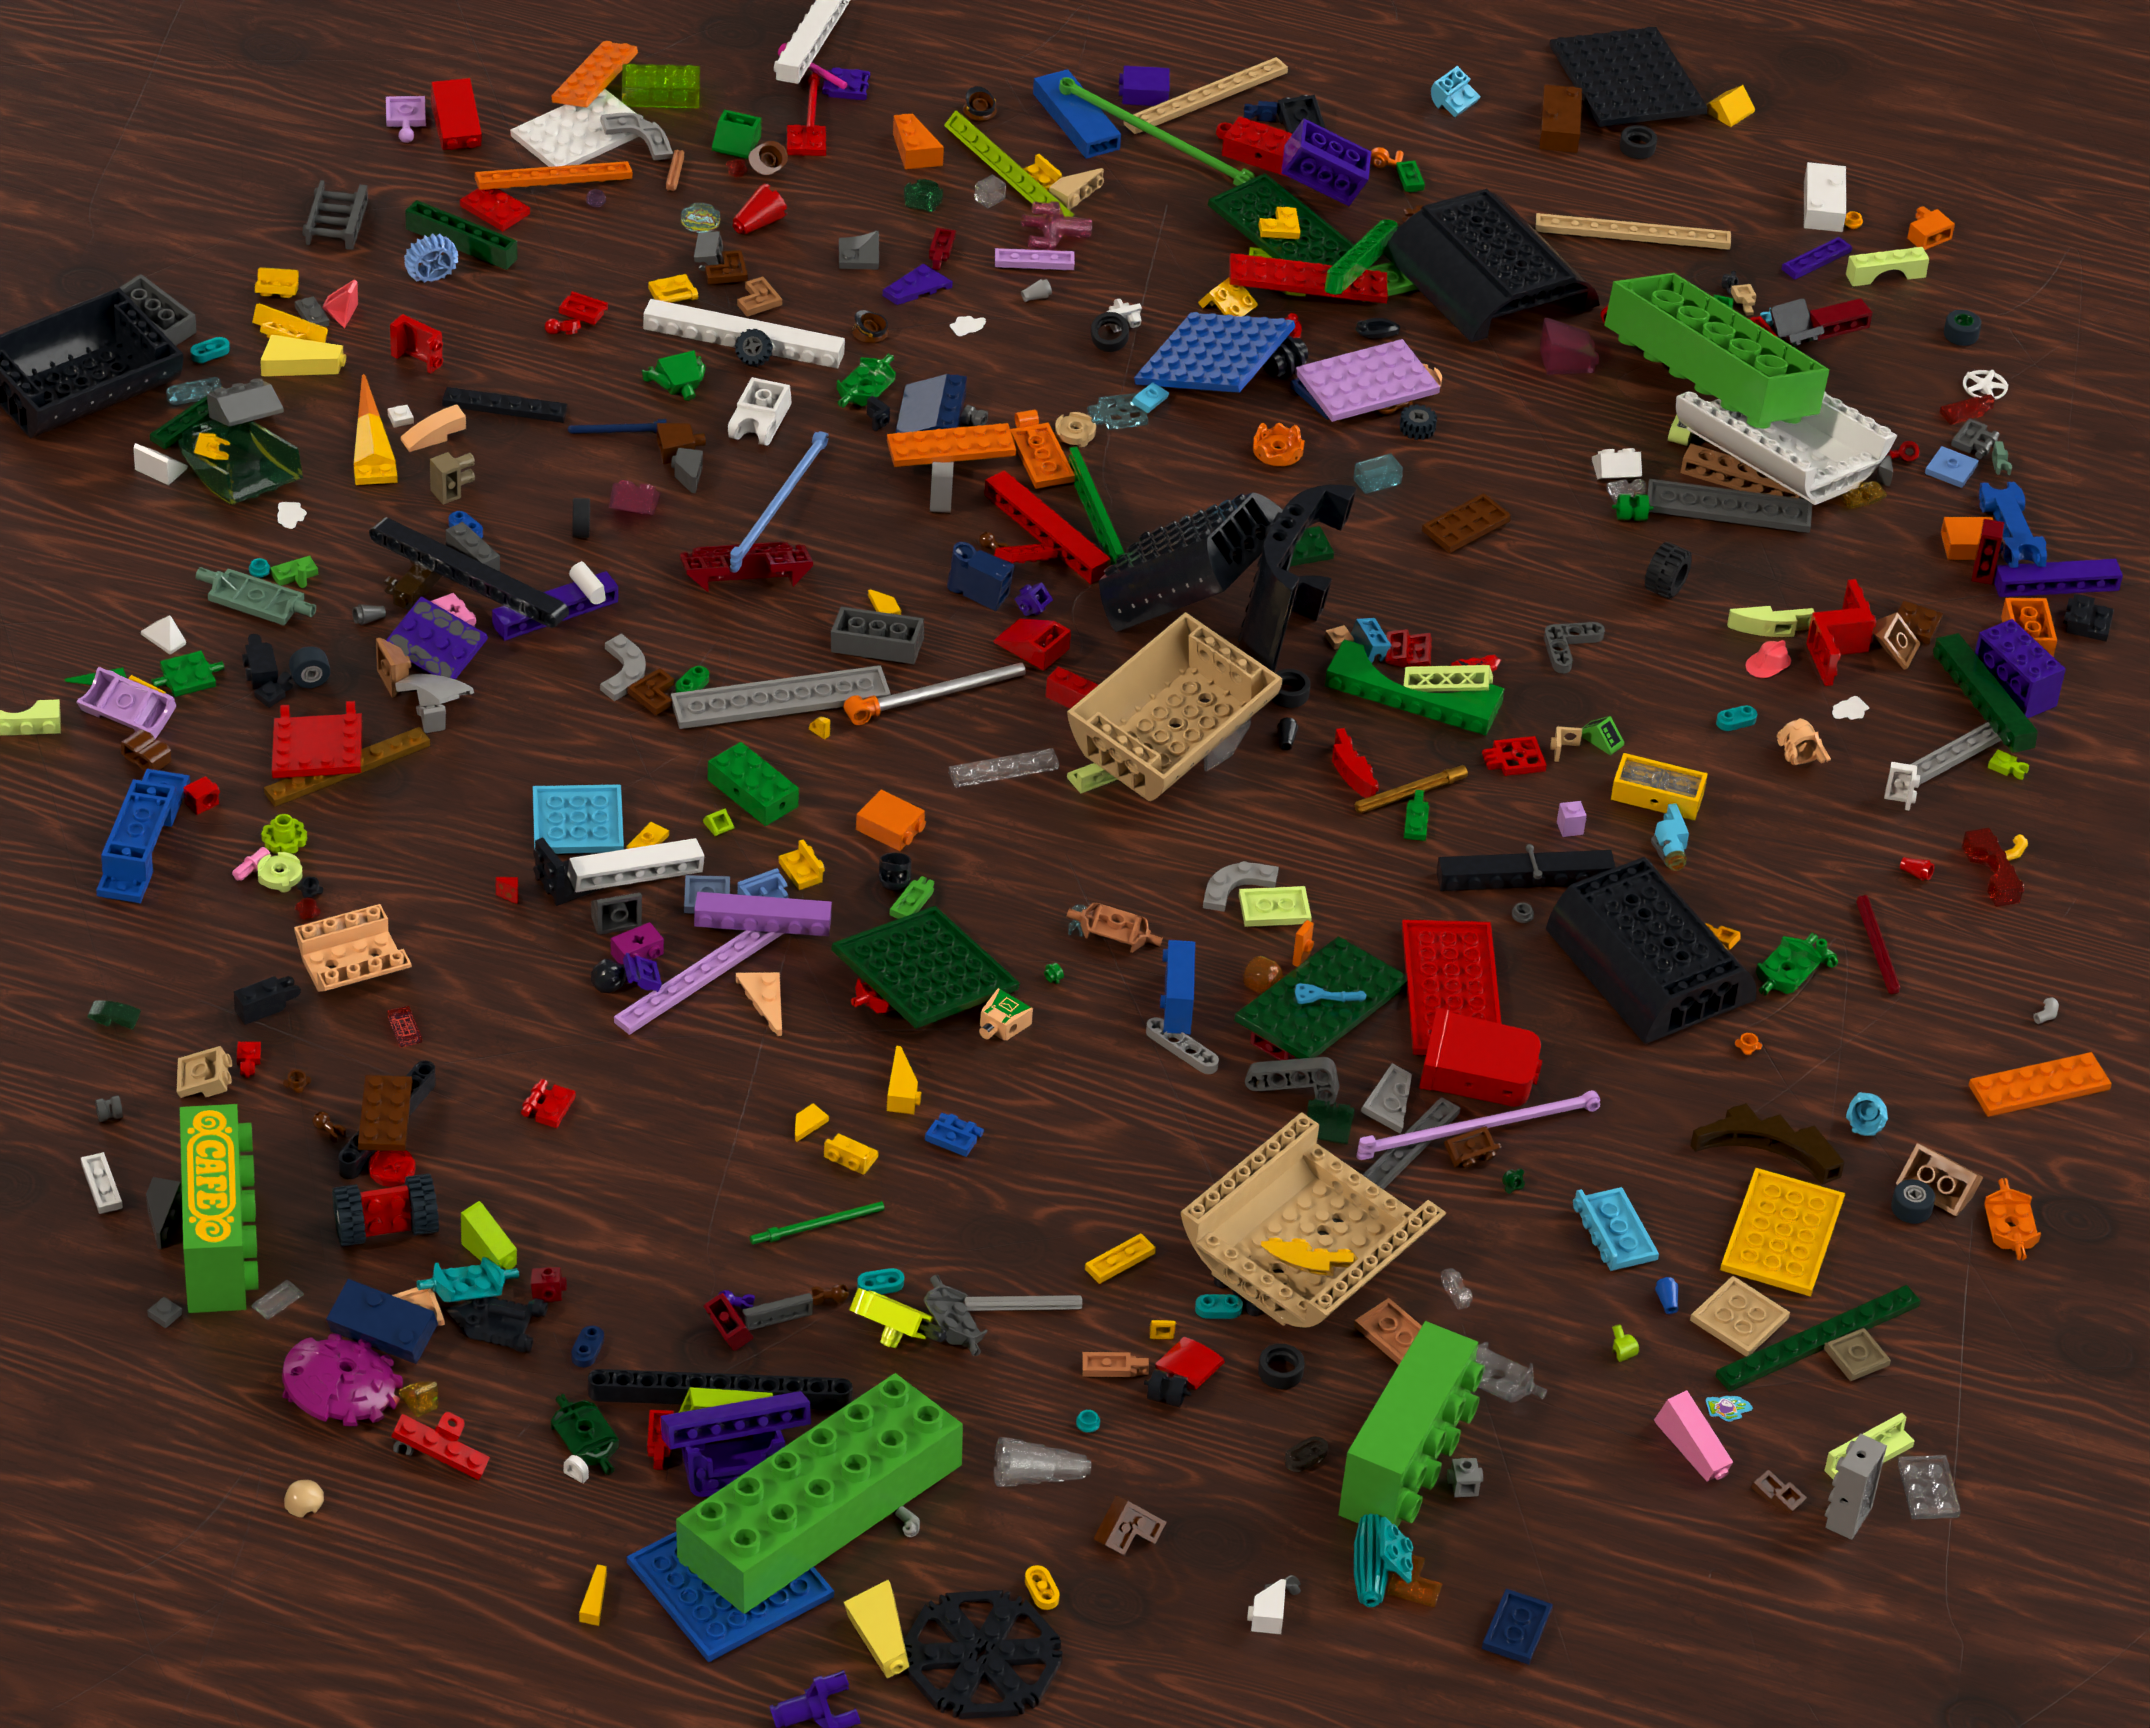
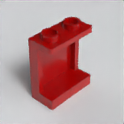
M404 314L390 324L392 357L398 359L404 353H407L426 362L427 372L430 374L441 367L443 364L442 332Z

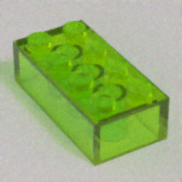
M622 65V103L627 107L699 108L700 66Z

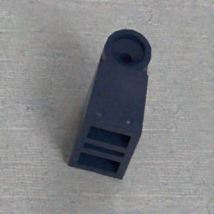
M957 542L952 551L951 570L948 575L947 588L954 593L963 592V596L997 611L1010 594L1015 564L984 551H976L967 542Z

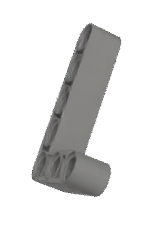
M933 462L930 512L951 513L954 462Z

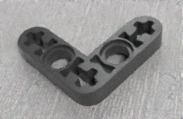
M1598 622L1552 624L1545 628L1544 641L1553 669L1558 673H1568L1572 668L1573 661L1568 644L1600 642L1604 638V626ZM1570 632H1577L1579 635H1572ZM1554 647H1559V648H1562L1563 650H1562V651H1557V650H1555V649H1553V648H1554Z

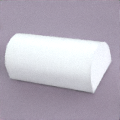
M581 561L571 568L569 575L593 604H600L606 601L604 585L584 562Z

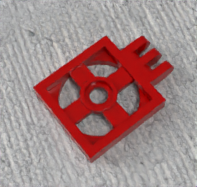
M1535 736L1494 740L1493 748L1482 751L1487 768L1489 770L1502 769L1504 776L1546 772L1547 765ZM1509 747L1513 748L1511 752H1503ZM1522 753L1524 756L1517 757L1516 754ZM1528 758H1538L1535 764H1528L1527 762ZM1506 760L1518 761L1519 765L1509 766Z

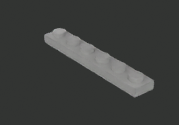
M1989 722L1910 765L1917 766V775H1920V785L2001 741V738L1993 731Z

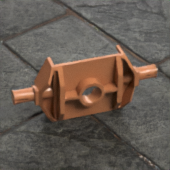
M1092 903L1086 910L1083 909L1082 912L1069 908L1066 916L1081 923L1080 926L1085 938H1088L1089 932L1114 939L1121 943L1132 945L1130 952L1136 951L1144 946L1145 943H1151L1159 947L1162 943L1163 937L1150 934L1151 931L1149 930L1146 918L1100 903Z

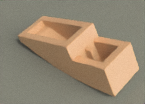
M457 404L445 408L410 428L401 436V441L409 452L447 441V434L466 429V416Z

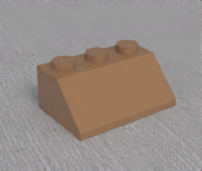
M1917 1143L1896 1184L1898 1185L1900 1182L1910 1179L1920 1180L1928 1184L1935 1194L1934 1205L1957 1216L1973 1198L1983 1176L1925 1145Z

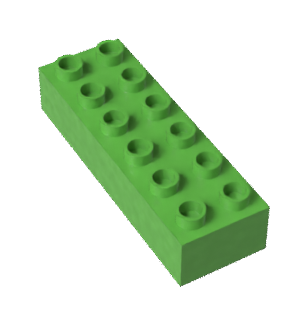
M1675 273L1613 281L1605 326L1619 334L1618 340L1621 343L1637 346L1644 350L1643 356L1653 362H1662L1669 366V373L1672 376L1689 379L1694 382V389L1697 392L1705 395H1714L1719 398L1722 408L1747 416L1746 422L1755 428H1769L1771 422L1775 421L1796 424L1801 422L1802 417L1820 414L1830 369Z
M894 1373L676 1519L677 1558L682 1565L687 1566L692 1573L697 1574L708 1586L745 1614L896 1511L899 1507L962 1465L963 1424Z

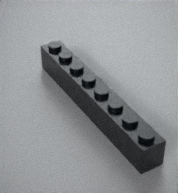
M1612 850L1534 853L1538 870L1542 871V877L1535 879L1529 853L1438 857L1436 874L1440 891L1570 886L1616 868Z

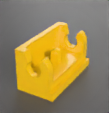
M199 433L194 453L215 460H228L229 454L220 451L219 445L222 443L230 445V443L225 439L216 437V434Z

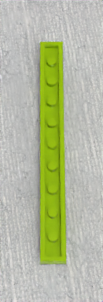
M955 110L944 126L1056 226L1063 230L1075 214L961 113Z

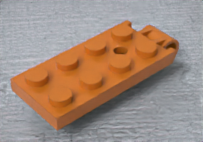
M1036 409L1015 413L1014 418L1017 428L1010 429L1016 450L1035 489L1075 482V475L1049 422L1039 424Z

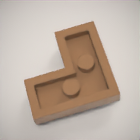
M764 277L745 282V289L751 295L737 299V306L747 317L782 305V298Z

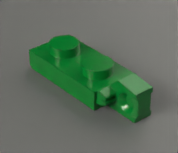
M1415 790L1414 800H1409V803H1407L1404 839L1426 841L1429 805L1428 802L1423 801L1424 790Z

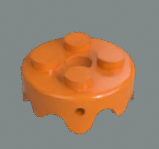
M1261 423L1253 439V452L1265 464L1288 466L1296 463L1302 457L1305 440L1301 439L1300 428L1297 425L1286 428L1283 424L1277 423L1273 428L1267 429V425Z

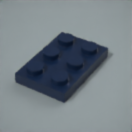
M1506 1589L1485 1636L1482 1649L1529 1665L1551 1614L1553 1604Z

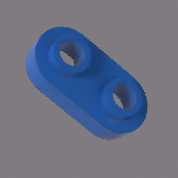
M456 511L449 515V527L464 522L482 539V525L467 513Z

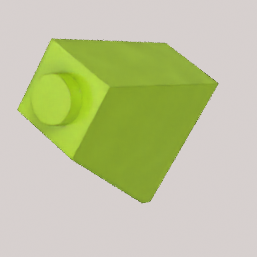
M478 1201L461 1212L462 1245L480 1261H482V1257H486L501 1269H513L517 1265V1249L484 1205Z

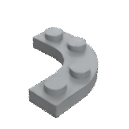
M624 112L601 115L600 122L605 135L633 133L645 140L653 160L672 158L673 152L668 138L662 128L655 122L652 124L643 119L642 115Z
M619 634L605 642V650L623 664V668L618 674L600 684V690L613 701L628 694L627 687L642 679L646 669L644 654L639 647L623 634Z
M1243 861L1220 869L1210 878L1207 884L1203 908L1225 912L1228 895L1237 886L1258 885L1275 888L1279 867Z

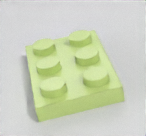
M1305 886L1239 889V899L1245 927L1303 924L1307 920L1311 922L1312 917Z

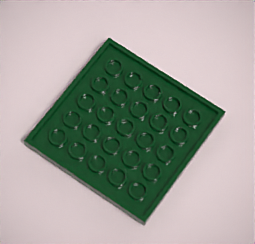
M936 906L832 943L831 950L914 1028L922 1027L988 1002L998 988L1009 994L1017 991L1020 985L1019 981Z

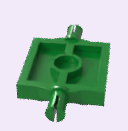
M197 651L160 661L163 677L151 679V683L155 687L166 685L171 689L174 697L216 687V680L212 673L225 670L223 661L209 664L202 651Z

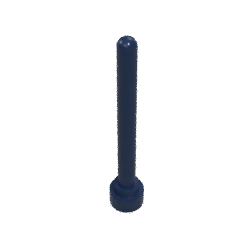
M658 419L654 423L571 425L568 427V432L571 434L654 432L656 434L657 423L667 422L666 419Z

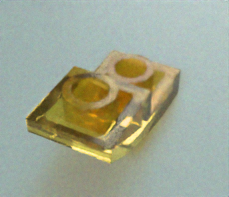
M1871 481L1861 482L1858 489H1851L1839 495V497L1851 509L1878 502L1886 498L1887 493L1878 482Z

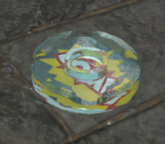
M694 203L691 204V207L683 209L681 222L686 229L692 232H710L719 226L720 212L718 209L716 211L714 206L710 204Z

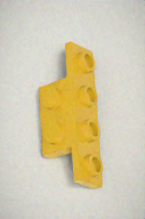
M256 304L252 323L260 325V332L267 334L268 338L271 335L325 343L328 332L327 328L263 304Z

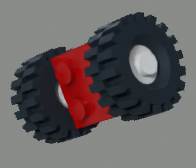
M431 1174L405 1177V1186L359 1192L357 1184L332 1188L334 1217L341 1247L365 1243V1237L408 1230H412L414 1235L438 1232V1207Z

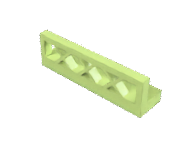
M1490 665L1405 667L1404 686L1423 692L1489 690V683H1493Z
M1095 763L1067 773V778L1080 794L1118 780Z
M1903 1413L1863 1433V1435L1887 1445L1883 1463L1912 1448L1914 1445V1440L1904 1431L1907 1417ZM1851 1440L1828 1453L1824 1471L1832 1479L1839 1472L1836 1470V1465L1841 1456L1846 1457V1450Z

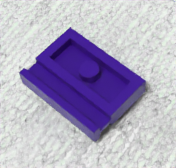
M626 952L623 963L628 983L635 981L644 990L659 992L662 983L657 963L636 955L632 958Z

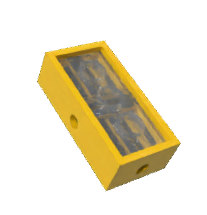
M1623 753L1614 779L1611 800L1662 813H1667L1668 804L1677 803L1683 818L1695 820L1705 792L1708 774Z

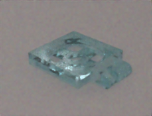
M1138 393L1099 397L1098 405H1090L1087 408L1092 422L1095 424L1106 423L1108 430L1148 425V417L1145 411L1131 403L1133 397ZM1116 404V407L1108 408L1109 406ZM1120 409H1126L1127 411H1126V412H1121V411H1119V410H1120ZM1140 412V417H1130L1131 413ZM1119 415L1122 419L1112 420L1110 416Z

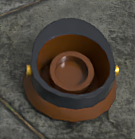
M980 86L972 87L966 93V103L963 106V112L973 120H989L997 112L996 100L985 88Z
M861 310L855 313L856 323L852 328V334L855 338L869 343L880 342L887 338L889 331L888 322L885 317L868 310Z

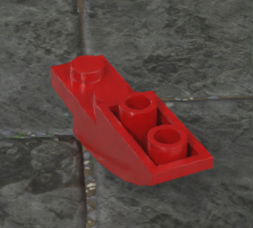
M1345 728L1336 729L1332 755L1335 768L1345 782L1362 797L1368 798L1376 795V792L1379 791L1377 779L1373 778L1371 764L1367 763L1365 756L1358 757L1357 751H1354L1352 747V738L1347 735Z

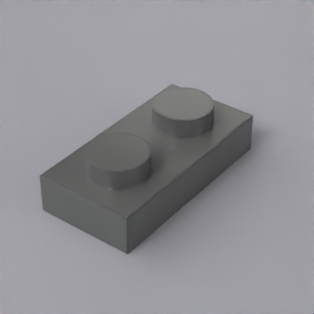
M314 296L295 301V308L302 319L323 327L330 326L329 318Z

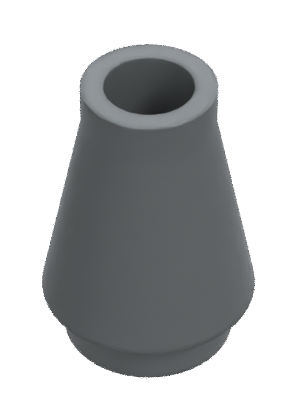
M358 604V606L353 607L352 616L355 624L364 625L385 618L386 611L384 606Z

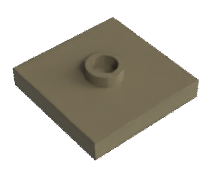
M1865 1328L1827 1342L1824 1346V1350L1850 1381L1890 1366V1358Z

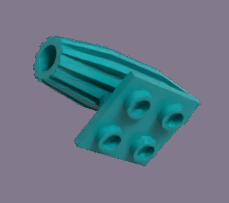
M1366 1514L1361 1517L1354 1542V1580L1358 1600L1367 1607H1375L1382 1603L1388 1580V1571H1395L1406 1583L1412 1582L1413 1544L1385 1516L1379 1517L1377 1514Z

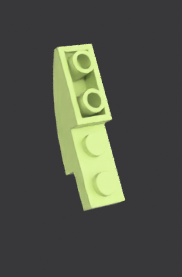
M1771 606L1730 609L1727 625L1728 628L1754 635L1794 637L1797 630H1809L1814 609L1772 611Z

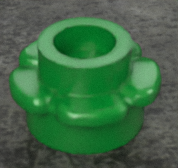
M1057 963L1046 965V970L1044 971L1046 979L1050 983L1054 981L1055 984H1059V980L1064 978L1062 968Z

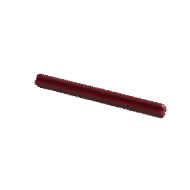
M1859 895L1856 903L1889 994H1898L1901 987L1870 900L1867 895Z

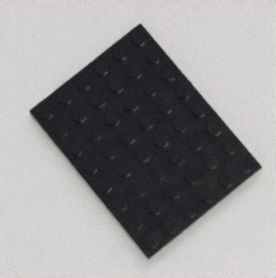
M1657 27L1550 39V48L1574 87L1582 88V100L1599 127L1707 114V105Z

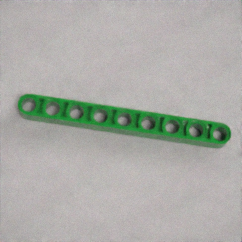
M1389 219L1381 220L1328 269L1324 288L1325 292L1337 295L1347 289L1383 254L1388 241L1397 230L1398 223Z

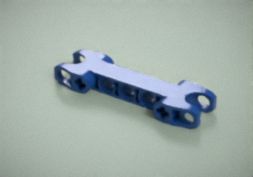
M2007 482V489L2003 490L1992 488L1989 483H1980L1979 506L1983 513L1992 512L1996 521L2004 522L2003 538L2000 546L2003 560L2010 568H2018L2019 560H2030L2037 567H2046V541L2043 536L2033 537L2022 513L2025 510V496L2022 489L2015 482Z

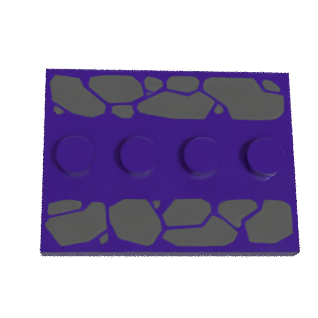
M421 596L386 641L400 647L404 655L409 656L411 665L426 674L445 676L456 680L487 641L488 636L481 630Z

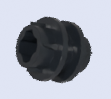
M1287 336L1264 363L1263 368L1266 373L1281 379L1291 377L1295 374L1296 367L1307 363L1309 353L1306 344L1300 338Z

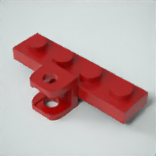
M450 1412L443 1414L435 1429L401 1414L391 1435L392 1438L477 1480L481 1478L490 1459L489 1456L457 1441L464 1428V1420ZM448 1421L455 1422L456 1426H450Z

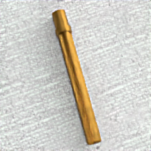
M1464 765L1443 770L1441 773L1357 801L1354 804L1355 810L1361 814L1414 796L1415 790H1424L1425 792L1445 784H1452L1454 781L1466 778L1468 771Z

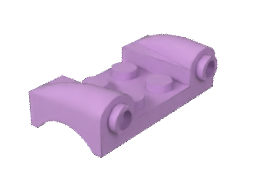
M101 667L97 668L94 681L88 692L77 700V704L82 711L96 717L104 716L133 728L135 732L139 729L151 733L155 739L176 708L175 699L169 694L161 693Z

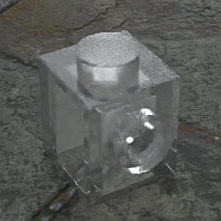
M994 175L976 183L975 200L986 208H990L1005 200L1006 183Z

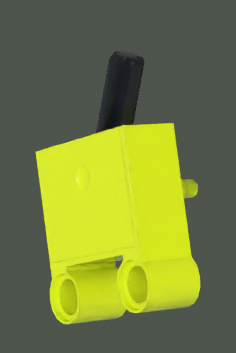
M858 1288L849 1310L885 1325L880 1343L885 1346L897 1348L903 1333L921 1339L928 1337L939 1343L947 1339L946 1330L932 1324L934 1319L931 1315L874 1291Z

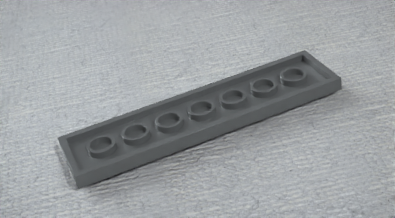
M1649 479L1647 495L1650 506H1653V510H1649V512L1810 533L1812 503L1806 499Z

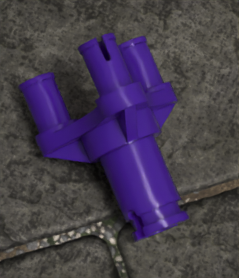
M844 1670L823 1678L822 1675L815 1677L810 1688L804 1690L805 1694L779 1702L777 1706H769L776 1728L784 1725L787 1727L811 1718L822 1728H848L861 1724L856 1708L836 1716L831 1714L827 1696L849 1690V1683Z

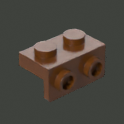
M1487 1126L1453 1137L1444 1142L1455 1168L1461 1165L1464 1168L1470 1167L1477 1163L1476 1160L1481 1158L1484 1161L1490 1160L1497 1156L1496 1152L1501 1148L1500 1143L1494 1144Z

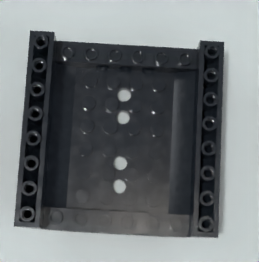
M1488 189L1422 206L1420 211L1412 215L1396 230L1383 250V254L1470 342L1488 337L1492 318L1566 297H1571L1583 310L1600 306L1596 290L1501 196L1491 193Z

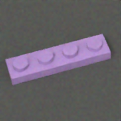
M995 248V267L1074 270V251Z

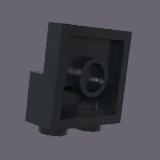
M1301 95L1295 98L1285 97L1278 100L1277 114L1280 123L1284 124L1286 132L1293 134L1303 119L1325 128L1315 95Z
M2074 594V598H2069L2066 609L2068 611L2065 613L2063 622L2067 624L2065 633L2107 642L2114 609L2094 605L2095 598Z

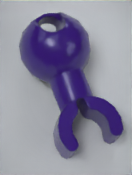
M729 1290L719 1292V1294L724 1293L732 1306L741 1307L742 1310L753 1307L754 1295L747 1294L742 1298L734 1296Z

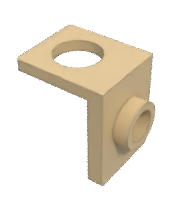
M1556 727L1555 737H1551V750H1554L1555 762H1559L1561 745L1580 746L1582 728ZM1567 733H1574L1577 737L1573 740H1567L1564 736Z

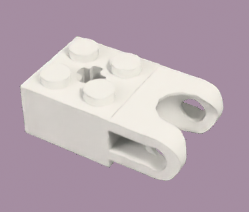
M752 377L737 403V409L729 421V438L739 440L746 433H756L759 438L758 444L768 446L792 404L790 385Z

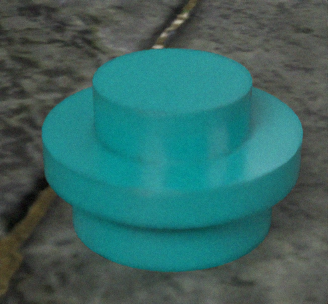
M254 559L249 566V573L258 578L267 576L270 573V565L265 559Z
M1084 1410L1077 1416L1076 1426L1083 1432L1091 1433L1100 1427V1418L1095 1411Z

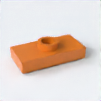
M1308 920L1303 923L1296 933L1293 965L1296 967L1305 962L1314 945V941H1312L1314 923Z

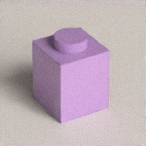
M1581 801L1560 803L1557 824L1562 837L1583 835L1586 813Z

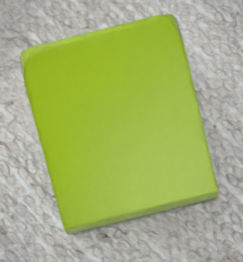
M726 808L707 815L703 819L704 824L714 836L735 828Z

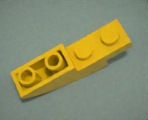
M1269 1238L1268 1241H1261L1263 1249L1275 1259L1290 1267L1312 1274L1334 1276V1267H1350L1358 1260L1357 1256L1348 1249L1328 1252L1327 1249L1316 1248L1312 1252L1310 1244L1305 1239L1294 1238L1292 1242H1284L1280 1238Z

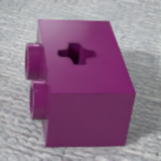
M649 922L612 937L611 955L620 964H624L623 958L626 952L632 958L636 955L649 960L655 959L664 953V938Z

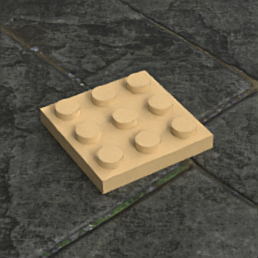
M1732 1276L1691 1314L1690 1321L1744 1356H1749L1789 1319L1790 1312Z

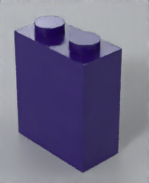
M1124 66L1123 73H1119V96H1122V104L1156 106L1168 101L1169 68Z

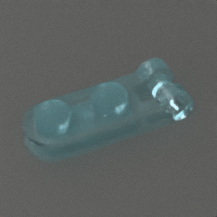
M218 377L173 385L166 391L167 401L174 405L199 401L207 396L208 393L223 387Z

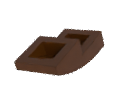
M1769 1469L1751 1486L1765 1500L1788 1513H1792L1807 1499L1790 1481L1785 1485Z

